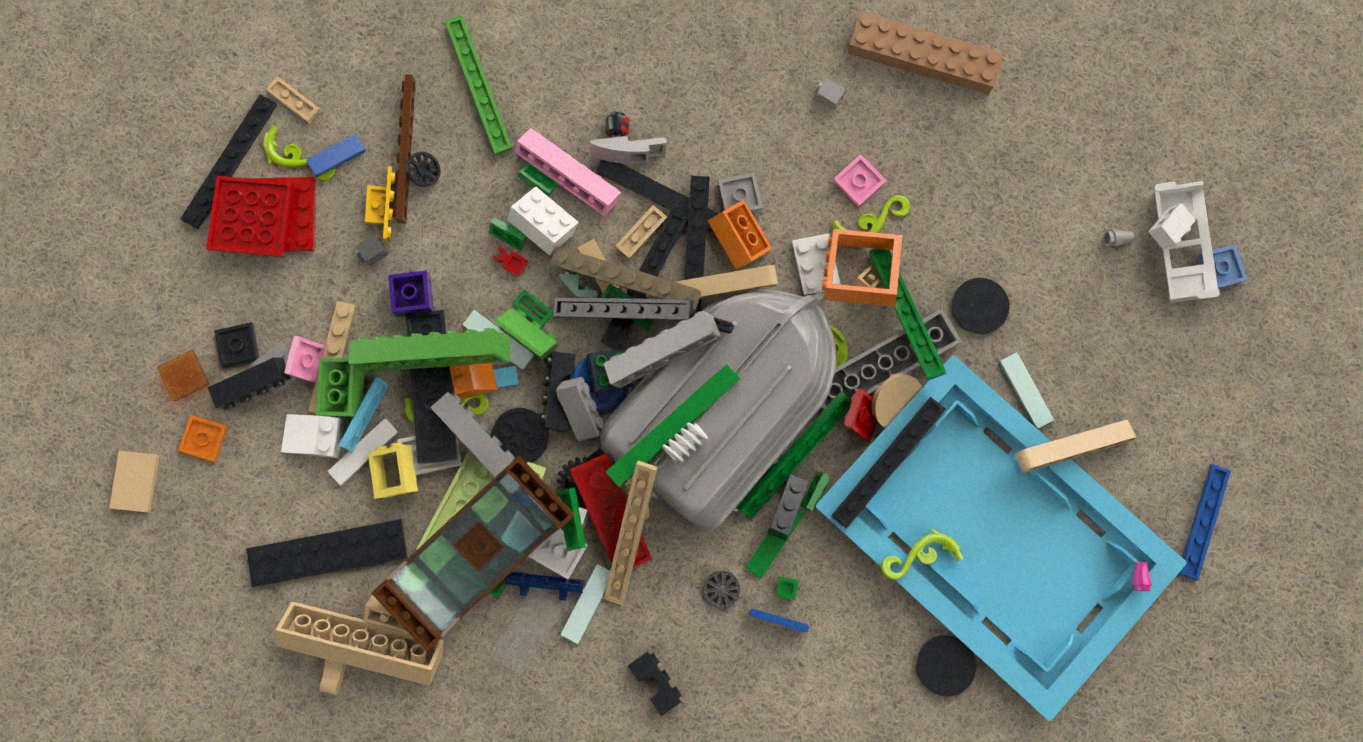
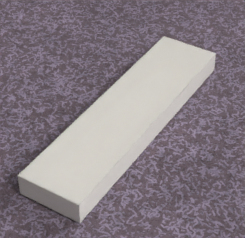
M386 418L383 419L356 445L352 453L348 452L327 472L342 486L369 461L368 452L376 451L375 447L385 446L399 432Z

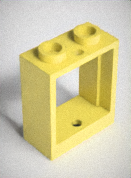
M403 442L391 444L390 448L380 446L375 447L376 451L368 452L375 499L418 491L411 445H403ZM396 453L401 485L387 488L383 455Z

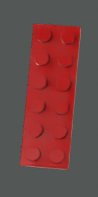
M606 453L571 468L570 471L612 564L627 499L622 488L606 473L612 467ZM642 534L633 568L652 560Z

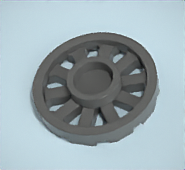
M716 571L710 574L704 583L705 598L715 607L725 608L731 606L740 595L738 579L728 571ZM718 574H722V581H720ZM726 576H731V578L727 582H725ZM714 577L717 583L712 582L710 579ZM733 581L736 582L735 586H729ZM710 584L714 588L707 589V585ZM736 589L737 594L730 592V590ZM715 592L711 597H708V593ZM727 595L733 597V600L729 601ZM719 596L718 602L714 603L713 600ZM722 597H724L726 601V604L724 605L721 604Z

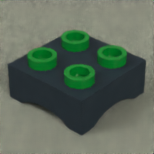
M627 348L593 352L586 355L591 376L592 393L625 389L633 386V382L621 388L611 385L603 364L609 361L612 356L625 353Z

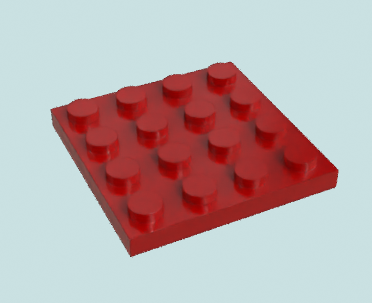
M217 176L206 249L216 252L284 257L294 184L283 181Z
M249 178L292 182L294 184L284 252L315 251L316 178Z

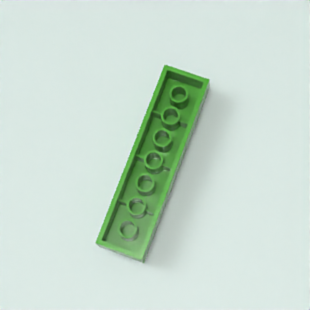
M484 328V331L478 332L474 329L465 330V333H459L458 331H447V334L430 332L429 335L425 336L415 333L411 334V337L403 335H393V338L377 336L372 340L357 338V341L349 342V365L366 372L510 362V339L504 336L503 333L497 332L494 328Z

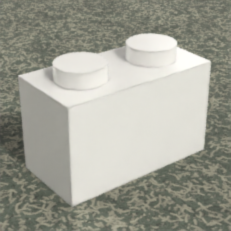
M1180 203L1168 208L1148 232L1162 249L1169 246L1174 247L1181 242L1180 238L1191 230L1190 226L1195 222V219L1183 204Z

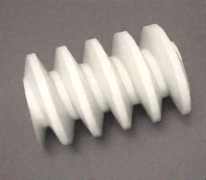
M689 422L686 424L688 430L681 428L682 436L677 433L674 435L676 441L669 439L670 447L665 444L662 445L666 453L675 462L676 460L683 462V454L689 457L688 449L696 451L694 444L696 443L701 446L700 438L708 440L707 435L695 422L694 425Z

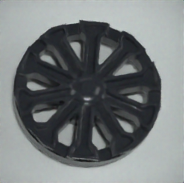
M421 151L413 154L406 164V173L409 180L419 187L431 186L440 177L441 169L439 162L428 152Z

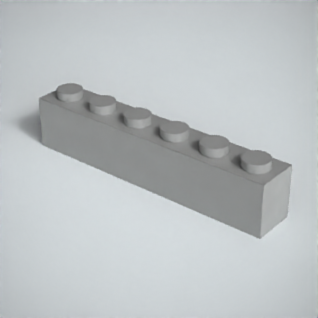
M705 311L694 314L689 320L680 321L675 327L661 331L658 336L645 339L642 344L628 348L625 353L612 356L609 361L603 364L610 384L621 388L721 336L714 317Z
M447 392L431 409L492 475L496 477L515 457L508 450L504 452L500 448L502 443L495 436L491 438L486 433L489 429L482 422L478 424L473 419L476 415L468 407L464 409L460 405L462 400L455 393L451 395ZM509 473L500 480L511 493H514L520 487Z

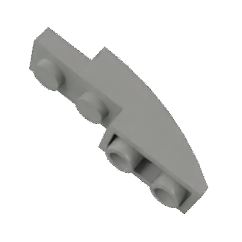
M627 136L590 140V156L615 163L644 164L649 163V157L666 155L667 142L665 137L628 142Z

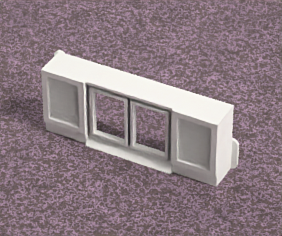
M1203 181L1177 185L1175 182L1155 185L1158 220L1168 208L1182 203L1192 217L1197 219L1200 239L1181 241L1174 247L1163 248L1170 303L1218 297L1220 292L1217 286ZM1201 245L1203 265L1172 269L1169 249Z

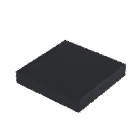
M250 322L214 330L220 366L222 368L256 361L260 358L254 323Z

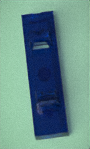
M513 571L504 579V584L520 586L519 595L527 596L529 587L558 590V600L564 601L568 597V592L583 593L585 588V580Z

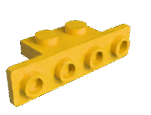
M388 166L387 187L367 185L365 224L384 225L383 243L387 242V238H391V227H388V220H392L393 209H389V202H393L394 191L390 190L391 184H395V173L392 172L391 166Z

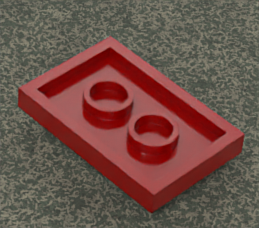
M857 388L856 393L852 395L849 412L845 414L844 426L863 441L870 443L877 424L871 408L873 398L866 391Z

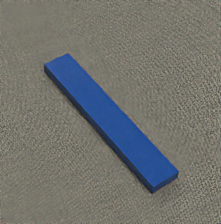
M1210 464L1182 556L1186 561V565L1178 575L1195 581L1199 580L1231 473L1229 469Z

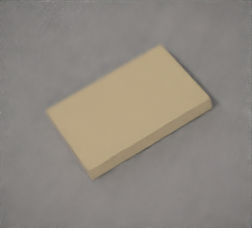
M127 451L118 452L110 509L150 513L159 455Z

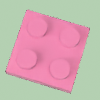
M861 154L833 179V182L858 207L887 181Z
M294 336L284 373L316 383L319 358L323 357L325 346L299 336Z

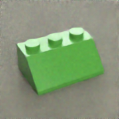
M511 308L495 321L499 329L544 363L547 356H550L558 347L557 338L550 332L546 334L540 330L542 326L536 321H528L526 319L527 315L520 309L515 311Z
M319 358L316 416L354 418L363 401L365 371L349 365V358Z

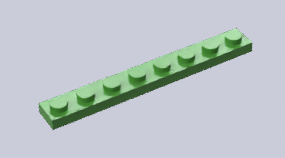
M463 16L445 21L495 156L512 150V145Z

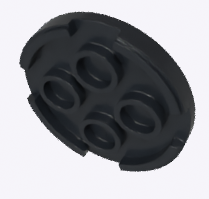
M973 278L964 282L956 290L951 309L955 321L961 328L975 334L984 335L994 332L1004 324L1009 314L1010 304L1005 290L998 283L987 278Z
M514 408L499 416L491 431V438L495 436L502 443L500 448L504 452L508 450L515 459L520 455L526 463H533L546 451L549 442V431L542 430V425L539 424L540 415L527 408Z
M941 635L929 639L920 648L916 660V672L921 683L929 691L941 696H954L965 691L973 682L976 674V660L973 652L958 638Z

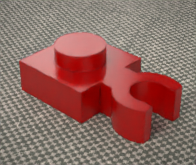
M499 246L498 249L503 252V255L501 257L493 255L494 260L504 262L502 268L519 277L529 263L528 260L514 251H511L508 255L506 250Z

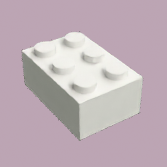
M537 187L533 188L511 206L507 218L511 224L549 256L555 251L556 246L560 247L573 236L578 225L577 220Z

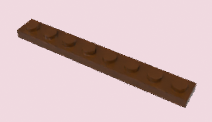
M405 74V81H402L401 86L404 98L400 101V107L403 112L402 116L399 117V126L401 128V134L398 135L400 152H397L399 170H396L395 173L398 185L394 190L396 206L393 207V217L401 224L407 223L409 178L406 173V164L411 156L416 80L411 74Z

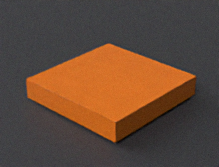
M190 415L177 451L216 463L229 426Z

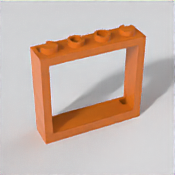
M833 229L832 237L829 236L828 248H831V250L826 252V262H829V265L824 267V277H827V280L822 282L825 300L895 307L902 235ZM837 245L893 250L889 289L832 284Z

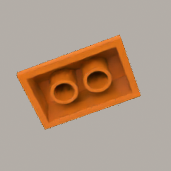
M745 200L708 220L736 270L772 249Z
M492 363L449 366L455 394L461 400L498 390Z

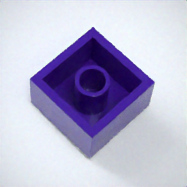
M426 270L388 275L391 312L396 317L405 316V314L434 311L431 276Z

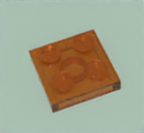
M193 350L157 367L174 402L210 385Z

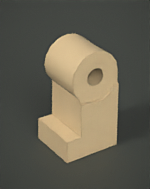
M325 659L320 692L337 695L347 664Z

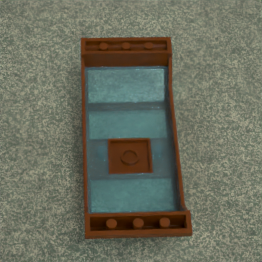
M519 455L408 557L371 594L427 652L472 607L548 537L561 529L575 514Z

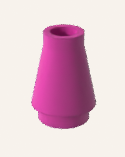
M1135 562L1131 584L1134 591H1151L1150 586H1152L1147 562Z

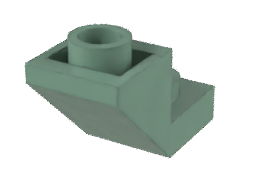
M575 272L560 274L561 282L576 298H598V292L594 291V288L584 287L583 290H580V276L576 275Z

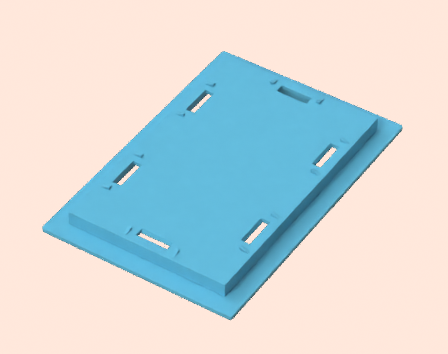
M952 355L943 365L946 374L929 380L821 498L816 504V508L880 567L886 557L895 556L902 561L901 565L892 563L890 566L893 573H899L902 570L908 555L888 538L892 532L898 535L911 548L922 537L933 534L932 528L939 533L953 538L961 549L959 550L964 559L957 562L953 554H950L946 549H942L943 545L932 543L925 546L923 552L927 554L926 549L928 547L933 548L937 553L936 560L929 565H923L915 558L907 573L895 581L1046 720L1051 721L1183 569L1186 561L1072 459L1022 473L1014 454L1051 441L956 356ZM931 396L944 406L946 410L920 440V444L895 470L847 529L844 528L831 515ZM986 427L1012 449L1009 454L1004 452L983 433ZM1079 510L1105 532L1102 537H1099L1076 516ZM1135 562H1147L1152 586H1150L1151 591H1134L1133 586H1131ZM1097 604L1103 609L1082 633L1076 630L1077 626ZM985 617L991 620L1011 639L1007 645L981 623Z

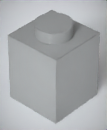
M826 78L824 83L820 82L815 90L817 93L816 100L835 110L843 98L846 89Z

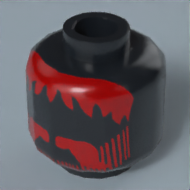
M623 112L610 113L605 120L606 135L611 138L628 136L629 118Z

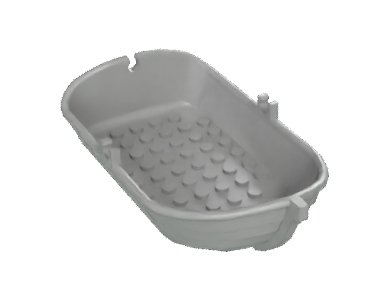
M770 289L752 290L732 294L709 305L703 312L705 311L715 318L732 322L734 325L732 333L728 334L719 331L721 337L648 373L603 425L600 433L603 452L607 453L609 460L615 464L727 364L737 374L740 381L694 421L707 435L708 440L700 438L702 445L700 446L695 443L696 451L688 449L690 456L688 457L683 454V462L679 460L675 462L663 449L647 463L658 467L651 493L654 499L691 530L708 532L717 528L725 521L773 463L776 464L778 458L783 453H786L788 445L822 407L830 393L835 375L836 347L828 320L819 307L825 299V295L820 291L814 296L807 295L803 297Z

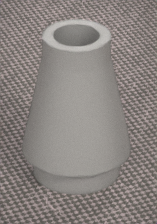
M1110 229L1104 233V244L1113 248L1126 243H1132L1134 241V233L1132 231Z

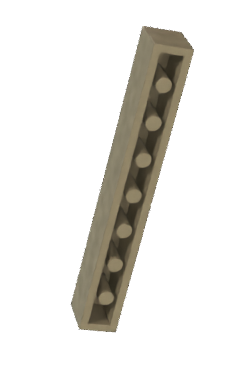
M556 246L551 264L556 267L658 299L693 300V310H696L701 291L696 288Z

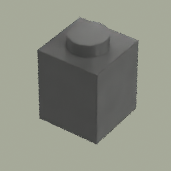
M375 234L356 246L359 251L357 253L358 258L362 263L366 262L369 266L389 254Z

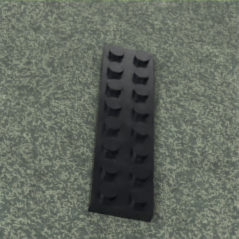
M444 310L405 314L407 337H411V334L415 333L422 334L423 336L429 335L430 332L447 334ZM450 367L410 369L418 464L458 460L455 433L431 409L447 392L452 395Z
M402 519L246 548L252 587L408 558Z

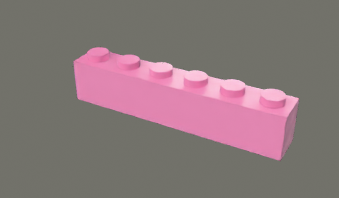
M530 128L517 141L515 149L517 155L603 216L617 204L621 192L616 187L610 185L585 165L572 158L571 155L545 139L540 133Z

